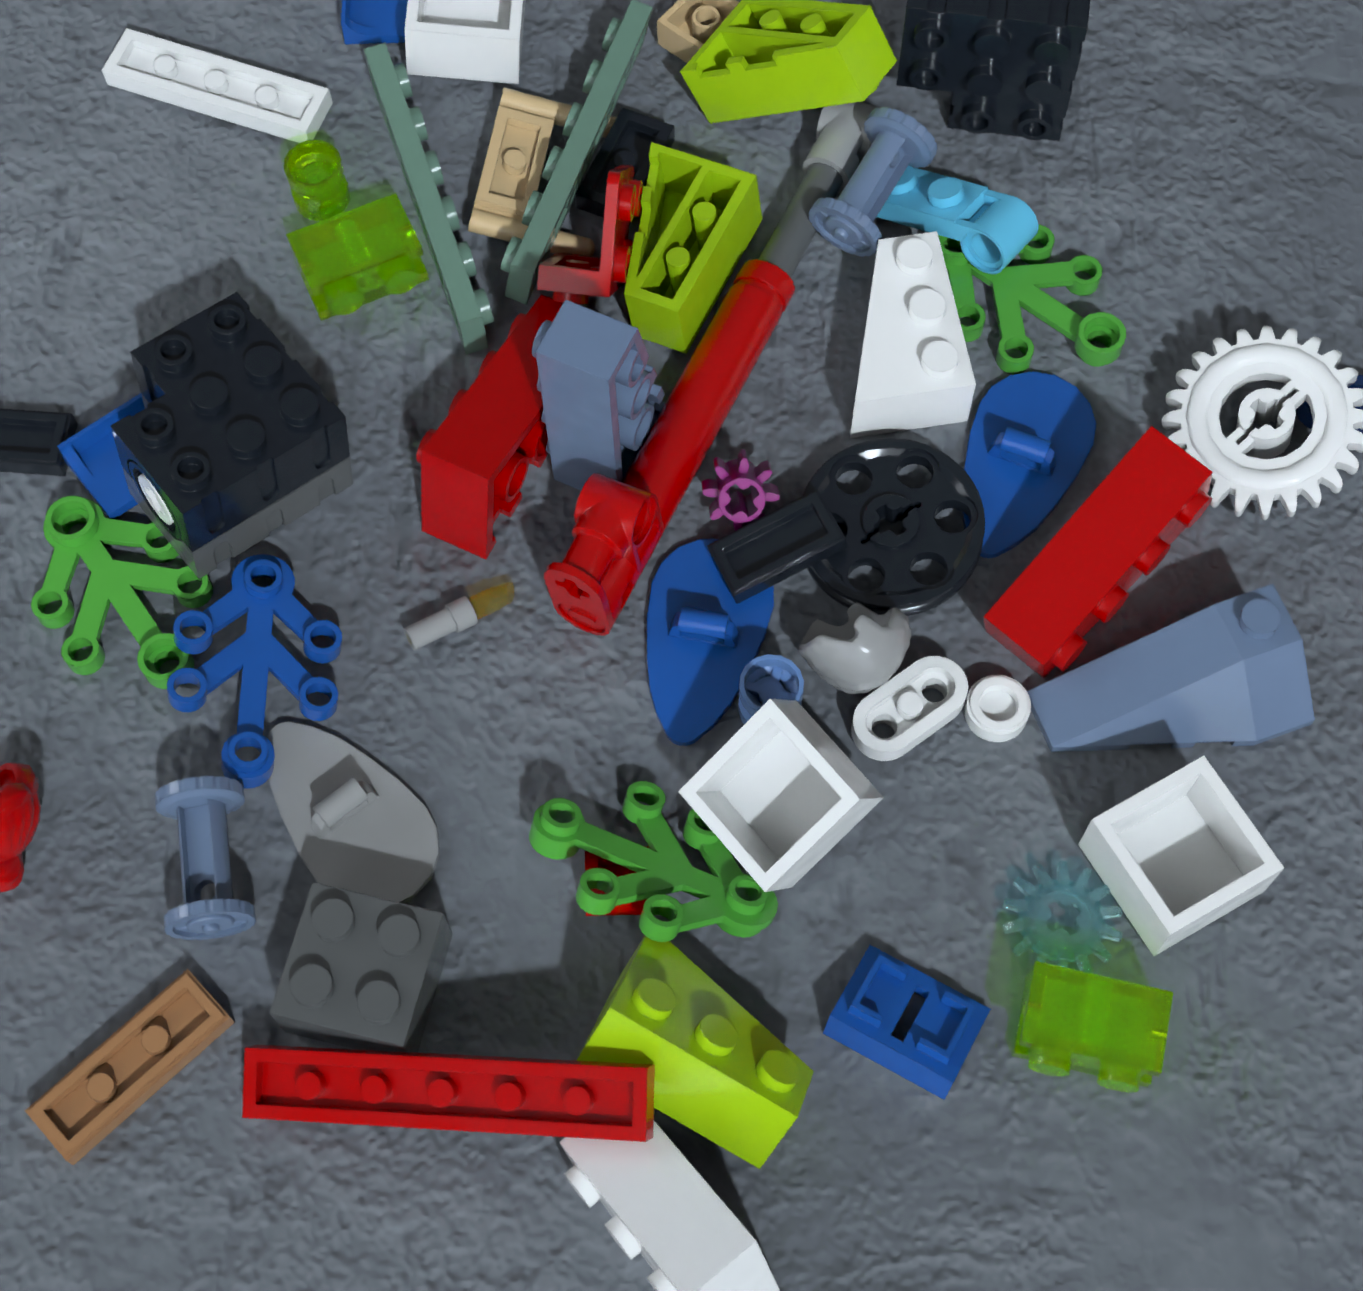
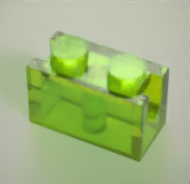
M396 193L286 234L296 267L320 321L336 315L350 314L364 304L390 294L405 293L415 287V285L429 280L428 272L420 257L424 255L422 246Z
M1035 961L1025 978L1012 1056L1029 1060L1028 1068L1038 1073L1064 1077L1069 1076L1070 1070L1098 1076L1097 1084L1102 1087L1120 1092H1138L1140 1086L1149 1087L1151 1085L1152 1076L1158 1077L1162 1073L1173 992Z

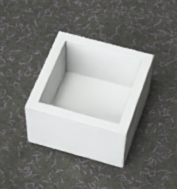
M408 0L404 29L407 74L519 84L526 0Z
M769 699L678 791L764 892L792 888L884 798L798 701Z
M1205 756L1200 757L1091 819L1078 844L1153 956L1263 893L1284 869L1281 862Z

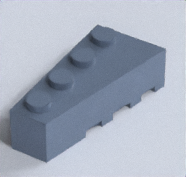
M565 299L553 322L545 320L540 326L533 342L532 356L537 360L539 374L537 390L542 394V422L546 424L548 436L546 452L551 457L554 480L582 490L588 478L594 473H600L622 482L666 402L662 401L665 395L662 387L653 384L657 374L654 367L646 364L649 355L638 328Z

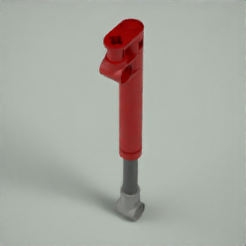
M863 102L823 107L817 125V141L812 146L803 163L804 177L759 258L748 260L742 265L733 286L730 287L622 482L600 473H594L584 484L575 507V525L572 529L574 540L561 562H552L544 572V580L555 610L573 626L594 635L605 636L610 633L779 323L782 313L786 310L794 295L795 285L791 277L817 232L808 217L811 207L819 198L829 197L835 199L837 193H842L872 145L864 131V123L871 111L880 107Z

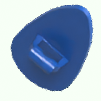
M1034 371L1010 375L991 386L979 403L969 435L964 470L974 482L984 508L985 532L980 557L995 558L1016 547L1035 532L1073 484L1093 447L1096 420L1091 404L1076 386L1056 375ZM962 511L964 529H966L970 524V520Z
M699 539L678 547L661 562L651 584L647 612V665L650 694L656 716L667 738L679 746H688L698 741L717 724L731 707L739 693L740 675L745 666L757 657L764 642L774 609V585L736 604L707 545L718 539Z

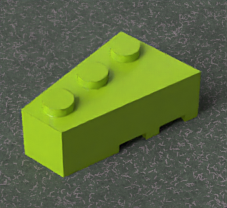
M741 0L683 67L680 73L711 124L865 101L878 88L880 81L897 60L870 5L813 0Z
M651 142L648 179L646 186H643L640 224L638 232H635L624 296L631 325L638 328L642 339L687 354L762 221L757 175Z
M646 936L643 937L618 977L576 1060L655 1064L654 1108L758 1169L762 1167L798 1118L814 1073L808 1065L670 941H653Z

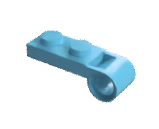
M909 165L877 215L878 218L926 232L937 231L940 236L960 241L961 249L966 259L975 268L987 274L1000 273L1035 237L1039 227L1033 210L1024 201L1015 196L989 190L986 186L914 168Z

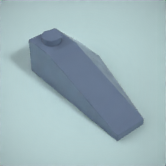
M1274 584L1213 604L1027 691L1031 701V711L1051 752L1127 750L1131 745L1171 744V748H1192L1195 743L1231 742V746H1254L1312 725L1315 721L1303 639Z

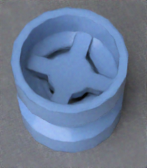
M766 654L754 658L745 666L740 675L738 713L743 724L769 699L795 700L802 705L804 679L800 669L791 660L781 655Z

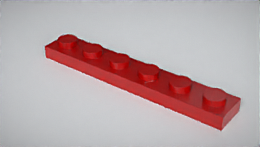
M257 1044L245 1047L242 1118L647 1142L653 1138L655 1064Z

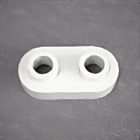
M927 656L911 664L866 696L857 705L851 726V734L856 747L867 757L878 761L895 760L909 752L957 717L961 712L968 693V681L964 671L954 661L941 656ZM928 688H935L944 695V699L939 702H931L923 696L922 692ZM877 724H887L892 727L895 734L889 738H880L874 734L872 728Z

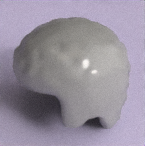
M854 603L847 610L849 618L848 622L844 625L833 626L819 619L814 621L799 644L798 651L809 667L834 688L842 690L847 694L870 692L889 681L902 664L910 646L911 629L909 627V619L898 608H892L885 614L879 615L862 604Z

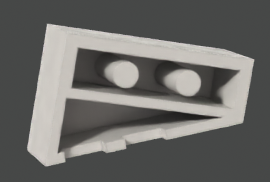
M935 231L879 239L850 439L968 421L976 382L938 233Z
M655 1121L653 1138L647 1142L565 1137L559 1142L573 1164L564 1173L565 1177L589 1208L600 1200L613 1217L604 1225L620 1248L631 1260L640 1253L654 1270L646 1278L655 1291H780L757 1241Z

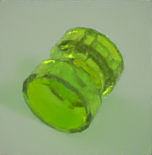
M307 140L298 143L290 149L284 159V172L290 185L297 211L305 218L313 221H328L338 217L346 210L350 202V190L338 150L330 143L322 140Z

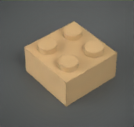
M678 0L657 20L658 45L688 63L739 2L736 0Z

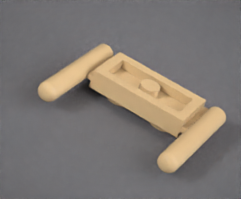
M503 88L468 227L469 232L510 242L513 236L523 239L528 228L527 225L522 224L523 214L534 190L538 191L553 125L564 127L572 105ZM610 117L602 135L603 138L607 137L617 117ZM559 231L550 252L555 254L559 252L593 256L595 244L590 238Z

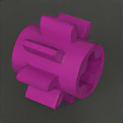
M745 449L740 450L737 459H732L726 463L719 457H715L713 461L717 474L716 480L706 479L701 481L703 495L712 498L718 497L709 506L710 518L716 520L724 515L733 521L735 531L742 528L744 522L752 521L755 518L757 520L765 516V501L774 502L780 498L778 486L764 483L772 474L770 462L767 460L755 466L752 462L748 461ZM735 484L742 490L750 487L751 493L745 497L739 491L730 494L729 488Z

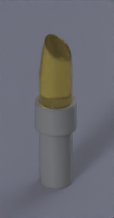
M510 581L487 588L468 598L463 596L444 605L443 610L403 628L409 645L413 650H417L454 631L459 633L478 624L479 619L512 603L515 594L514 585Z

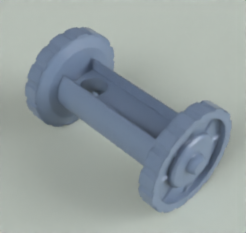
M887 107L873 109L866 119L864 131L872 145L838 200L829 197L819 198L808 213L812 226L825 240L847 253L861 257H869L876 253L878 240L882 239V234L873 222L907 166L909 165L914 168L928 166L938 149L933 135L924 125L908 114Z
M222 776L189 777L170 782L160 787L155 793L156 811L164 817L177 819L183 904L172 908L164 915V930L170 937L184 940L215 939L239 934L250 929L256 923L254 905L244 900L233 899L226 814L238 810L245 803L244 786L235 779ZM208 884H215L214 898L201 900L200 892L202 888Z

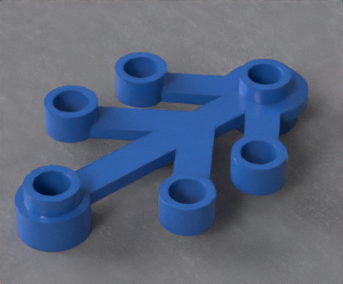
M267 554L253 555L242 560L233 571L231 578L232 590L203 612L189 610L181 613L175 619L173 633L176 646L184 653L200 654L211 646L215 633L247 613L246 632L197 669H178L170 675L167 681V695L171 706L181 712H194L205 704L209 693L242 669L237 733L229 737L223 745L221 767L225 777L239 781L246 789L264 784L271 777L274 770V748L270 740L263 735L269 671L299 701L301 713L310 720L323 721L330 718L336 712L338 704V689L336 685L327 678L313 677L272 635L273 614L303 641L305 655L316 663H329L339 656L342 646V632L331 621L317 620L293 596L295 577L291 568L282 559ZM257 577H268L273 579L274 583L267 587H260L255 585L252 580ZM189 626H198L205 633L199 638L190 639L185 637L182 631ZM324 635L331 638L334 644L328 648H319L311 640L316 636ZM186 683L194 684L199 688L197 694L191 697H182L175 690L180 685ZM320 692L327 695L330 701L323 706H315L307 700V697L312 693ZM243 747H253L260 752V755L253 761H243L237 757L236 752Z

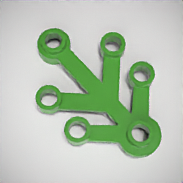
M1038 224V232L1031 241H1038L1044 247L1033 248L1027 244L1018 253L1022 261L1031 265L1005 267L1000 273L987 274L975 268L966 259L963 252L948 250L949 248H957L962 251L960 241L938 235L959 318L969 317L976 322L972 326L961 324L965 342L974 341L981 336L986 319L984 309L975 303L972 275L991 287L1001 338L996 353V363L1001 370L1009 374H1020L1026 371L1031 364L1034 345L1025 334L1020 307L1074 341L1076 353L1086 364L1100 367L1114 362L1119 357L1126 339V329L1120 319L1105 312L1089 314L1083 318L1039 289L1066 286L1071 293L1078 296H1087L1094 293L1099 286L1103 272L1102 266L1097 259L1089 255H1079L1066 262L1045 263L1051 256L1055 238L1049 228ZM1083 271L1090 274L1092 278L1087 280L1081 279L1074 273ZM1090 342H1101L1106 348L1096 347L1090 344ZM1008 349H1017L1024 354V356L1021 358H1013L1010 357L1005 351Z
M66 496L55 501L46 513L43 526L45 538L50 546L54 548L42 589L37 591L32 598V612L43 626L50 629L61 628L71 621L75 608L67 592L81 557L90 570L91 575L73 633L64 641L61 648L63 660L78 675H90L102 667L105 660V652L99 643L110 603H112L141 647L137 656L140 670L151 685L166 690L167 681L173 672L181 668L194 669V658L192 654L184 653L176 646L174 634L162 633L133 589L175 595L183 606L198 608L205 605L213 595V585L208 575L206 574L198 579L189 566L174 569L113 560L103 544L143 548L147 556L157 563L170 562L179 554L170 543L161 548L152 547V543L156 538L164 536L153 522L144 524L106 518L97 503L80 496ZM86 524L80 531L68 534L74 525ZM193 580L202 582L201 587L196 592H182L188 582ZM62 601L58 611L52 614L44 613L45 607L50 602ZM93 647L92 653L87 659L82 661L74 660V655L79 649ZM172 659L179 661V665L173 671L165 674L159 673L160 667L166 661Z
M638 781L631 784L627 789L622 806L623 814L629 821L637 825L649 848L585 822L578 805L565 798L551 799L541 805L534 813L529 832V841L533 849L542 856L562 860L574 856L579 849H583L637 872L617 877L611 871L603 868H592L585 871L580 878L577 888L576 902L582 910L589 914L605 915L610 913L615 906L647 899L639 919V928L647 938L657 942H668L674 939L680 932L717 924L730 935L744 938L752 937L768 927L774 920L778 909V901L774 891L764 892L750 875L742 873L730 851L693 809L688 813L683 828V838L688 845L701 852L712 874L691 865L661 813L665 803V794L654 783ZM638 801L645 802V803H647V804H649V805H643V804L639 803ZM698 826L706 827V828H708L710 831L703 830V829H701V828L698 827ZM590 889H599L606 894H597ZM683 891L700 899L680 904L675 898L666 894ZM653 915L664 916L669 921H661Z

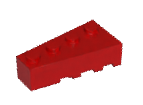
M541 294L527 314L519 313L514 319L503 345L498 351L491 350L485 356L478 377L469 389L462 388L457 392L451 402L448 416L438 429L431 428L423 436L416 455L417 462L421 464L422 532L485 560L488 558L497 542L496 537L493 536V524L500 513L512 517L523 498L520 489L525 481L529 463L540 468L549 454L546 452L548 441L546 424L542 422V394L537 390L539 377L537 360L532 356V346L542 323L545 320L553 322L563 303L556 302L552 298Z
M1151 426L984 615L985 631L1043 679L1055 667L1061 671L1066 670L1085 648L1087 641L1083 637L1099 620L1105 624L1117 613L1129 596V593L1126 591L1142 574L1147 576L1158 566L1168 553L1172 542L1186 528H1190L1207 509L1213 499L1208 495L1213 472Z

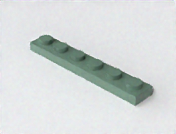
M631 0L623 20L616 17L612 18L602 44V50L608 53L603 62L597 59L592 61L584 81L582 92L588 94L584 105L574 102L567 116L562 133L569 137L564 149L554 145L548 157L542 179L549 181L545 191L541 193L534 190L529 198L522 218V224L528 226L524 237L520 239L513 236L505 251L500 268L509 273L505 297L527 305L538 280L539 265L547 260L575 198V194L644 44L653 7L637 0Z
M386 43L364 48L372 87L464 351L467 355L487 349L488 343L484 325L494 322L491 307L484 288L473 291L469 277L477 275L473 256L468 242L456 243L452 232L460 229L459 219L451 195L440 198L436 187L444 184V179L435 151L424 152L421 141L428 140V134L419 106L408 108L405 98L412 97L413 94L403 63L393 65Z

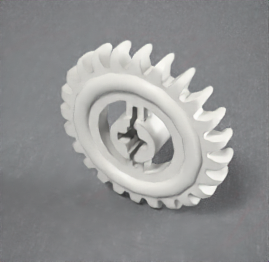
M1263 326L1259 339L1253 340L1245 329H1239L1236 333V344L1233 346L1223 338H1215L1213 340L1212 348L1215 354L1213 357L1201 351L1192 354V364L1198 371L1182 369L1176 373L1177 384L1185 389L1171 390L1166 394V404L1171 408L1176 407L1178 410L1165 414L1162 418V426L1165 430H1179L1168 438L1213 472L1210 482L1214 485L1211 493L1213 499L1210 503L1213 508L1217 507L1225 497L1231 494L1235 496L1234 513L1237 517L1243 514L1251 500L1257 501L1262 520L1268 519L1273 501L1276 500L1281 502L1287 516L1293 517L1297 508V495L1301 494L1309 501L1313 508H1318L1321 502L1320 483L1337 494L1341 491L1343 485L1342 478L1337 469L1345 470L1351 475L1358 471L1359 462L1349 450L1363 453V434L1355 430L1359 428L1363 430V410L1356 409V407L1363 406V389L1348 388L1357 380L1358 371L1356 369H1336L1342 357L1340 351L1332 350L1324 355H1320L1318 351L1321 339L1319 337H1312L1303 345L1298 344L1297 330L1294 328L1288 329L1281 340L1275 339L1273 329L1270 326ZM1263 380L1286 384L1280 390L1263 388L1248 394L1240 404L1236 430L1227 438L1223 435L1219 416L1223 404L1234 391L1247 383ZM1306 401L1310 406L1313 418L1311 434L1301 447L1286 456L1275 458L1289 446L1296 416L1295 410ZM1255 421L1262 425L1260 429H1253ZM1271 421L1274 423L1277 421L1276 429L1268 424Z

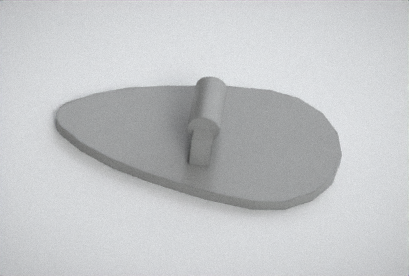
M289 721L275 725L267 736L275 752L274 770L269 778L270 788L294 845L316 882L403 904L414 899L432 879L440 856L438 829L426 806L400 780L341 738L313 726Z

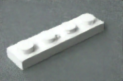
M128 28L124 31L102 69L107 85L308 146L311 145L333 104L329 88Z

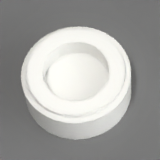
M1005 675L983 677L969 690L964 706L966 723L974 734L990 742L1011 740L1022 732L1031 711L1030 697L1023 685L1011 677Z

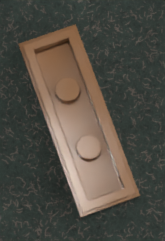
M187 969L29 1106L25 1112L63 1158L74 1166L233 1025L235 1021Z

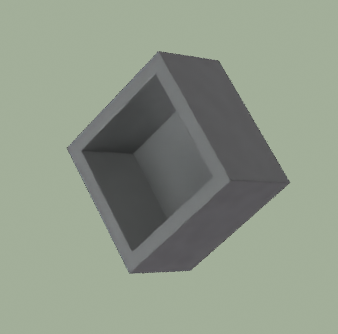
M312 882L269 1014L286 1033L357 1050L418 1053L453 936L444 913Z

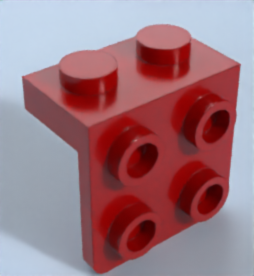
M620 165L608 172L601 257L557 252L539 265L537 290L553 291V300L556 302L564 303L566 299L576 304H588L589 297H610L626 283L634 241L628 239L629 224L632 222L633 216L639 217L643 190V181L633 179L634 166Z

